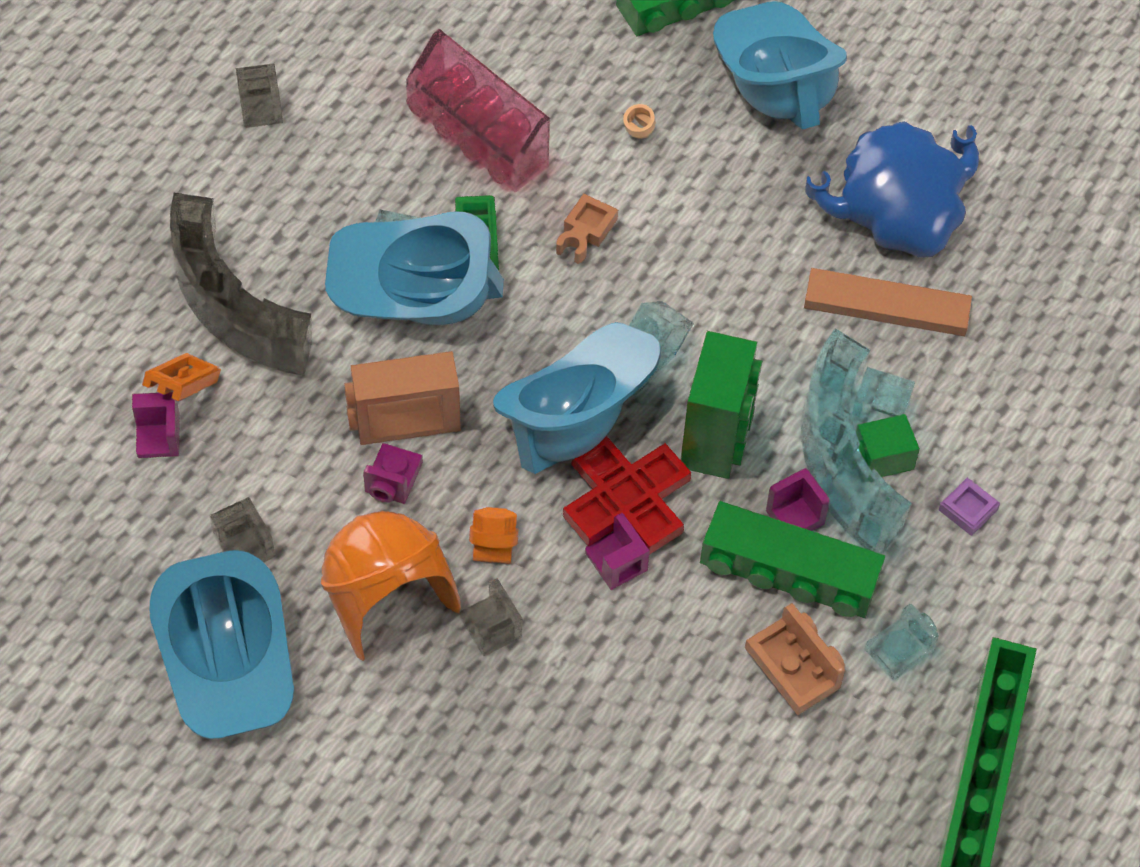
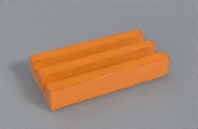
M185 353L146 371L142 385L151 388L159 384L157 392L165 395L173 391L172 399L181 401L217 383L221 369L216 365Z

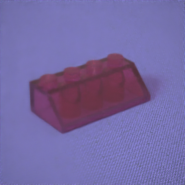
M438 29L435 31L406 78V102L409 109L416 116H423L432 123L442 138H450L456 143L470 161H477L485 167L496 183L505 184L512 191L517 192L549 167L550 118L442 30Z

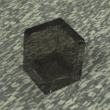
M275 64L235 68L244 127L250 128L283 123Z
M249 497L209 515L213 535L223 552L230 550L245 551L263 562L275 557L272 536Z
M498 578L489 582L488 598L460 611V619L483 657L522 638V617Z

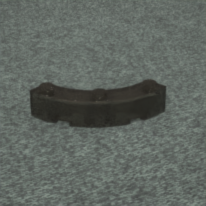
M174 192L170 208L172 253L175 274L188 306L211 334L242 356L282 372L305 376L312 346V314L278 305L265 298L262 302L242 288V282L231 272L223 259H220L214 244L216 232L214 198Z

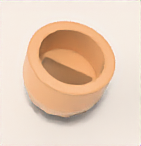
M636 104L629 107L623 117L626 131L637 139L647 138L653 132L656 125L653 110L644 104ZM635 119L643 128L638 127L632 121Z

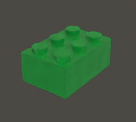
M707 330L686 409L681 461L690 471L729 479L733 465L741 466L746 447L747 432L751 429L754 417V405L763 360L755 359L757 341Z

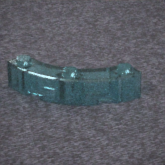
M835 328L824 343L816 360L803 404L801 442L804 459L808 471L829 497L828 510L836 521L861 546L884 554L902 530L912 503L886 483L874 468L871 471L858 449L860 443L854 429L852 413H850V400L853 389L862 377L870 349Z

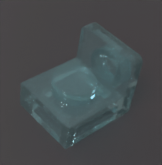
M910 603L903 608L899 620L866 642L864 650L888 677L894 681L933 654L939 634L933 620L926 613H920Z

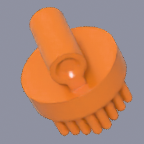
M493 507L474 511L473 525L470 526L469 541L474 544L473 561L511 564L512 547L518 544L519 530L516 528V513L505 508Z

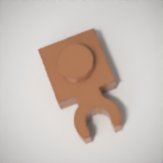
M583 193L564 220L565 232L557 239L556 254L561 255L567 247H575L577 249L574 262L579 264L584 261L587 255L588 242L597 247L600 246L618 220L619 210Z

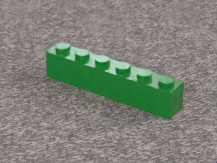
M992 637L983 662L937 867H990L1037 648Z

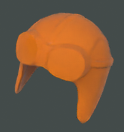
M380 511L356 516L334 536L324 555L321 585L328 592L357 658L362 661L365 660L361 640L363 617L377 602L399 586L410 581L426 578L440 601L447 608L458 614L461 610V601L456 582L439 545L440 540L437 533L429 531L419 522L401 513Z

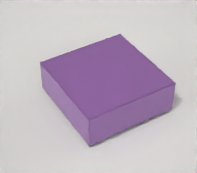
M967 477L940 503L939 511L972 536L999 509L1000 502Z

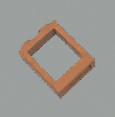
M453 351L350 365L352 382L344 383L349 429L350 431L358 430L360 445L461 431L460 392Z

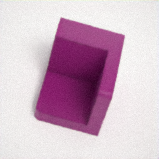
M159 392L132 394V410L136 423V454L138 458L179 456L180 412L177 400L172 399L173 392L165 395Z
M804 468L770 487L766 512L771 518L813 531L825 525L830 499L808 469Z
M623 513L614 517L612 533L585 548V554L610 590L648 571L650 551Z

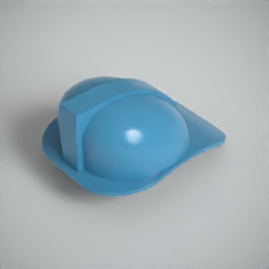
M766 2L723 14L714 26V44L723 61L733 73L736 85L747 102L767 116L778 119H790L802 130L820 125L819 110L824 108L834 97L839 82V67L847 61L845 49L820 34L797 9L782 2Z
M454 211L410 220L362 222L343 227L332 236L329 244L325 288L330 300L339 309L354 316L410 320L425 325H448L463 321L474 315L481 309L486 299L502 298L504 279L490 259L491 235L486 224L473 214Z
M610 323L590 334L573 350L550 366L502 388L495 395L493 406L498 414L511 419L521 467L536 474L558 462L582 456L597 446L613 428L620 415L624 401L645 384L656 371L661 358V347L658 339L649 333L624 323Z
M239 550L224 551L189 559L168 567L155 582L150 597L149 611L151 624L177 707L185 724L201 737L220 739L278 723L290 709L294 685L281 595L273 573L259 558Z

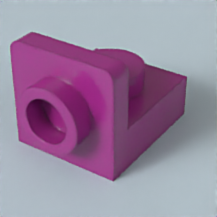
M382 443L373 465H366L363 472L365 492L381 502L389 503L396 501L405 504L423 464V455Z

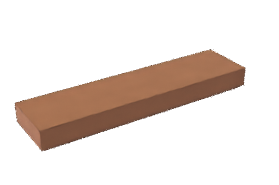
M811 268L804 308L965 337L972 296Z

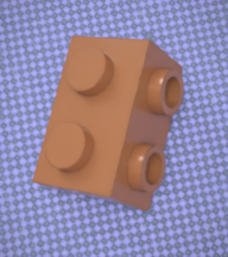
M793 603L784 607L780 620L746 640V651L797 715L841 688L845 673V664L842 656L833 646H827L818 635L817 627L812 618L804 612L800 613Z

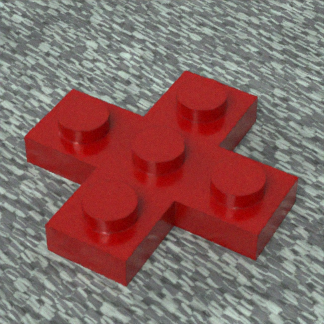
M606 436L592 450L572 459L571 465L592 490L563 507V517L588 547L613 531L614 517L621 513L625 515L650 551L649 555L683 533L684 524L662 499L690 482L692 472L666 443L631 464Z

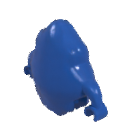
M905 121L881 126L875 131H869L860 135L855 149L846 158L847 167L844 170L846 184L842 191V196H832L828 193L831 178L826 171H823L821 174L822 186L814 185L811 182V178L807 176L805 192L809 198L816 200L819 207L832 217L849 219L870 229L878 246L888 250H900L917 257H933L946 247L952 232L964 221L966 209L959 197V193L963 189L965 182L975 174L979 165V152L975 144L976 129L972 125L967 126V140L959 138L957 131L953 130L950 145L953 151L963 154L959 159L952 151L937 145L932 133L914 127Z

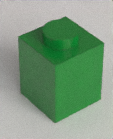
M906 414L858 424L854 442H851L849 446L852 462L855 467H861L866 481L914 470L920 450Z

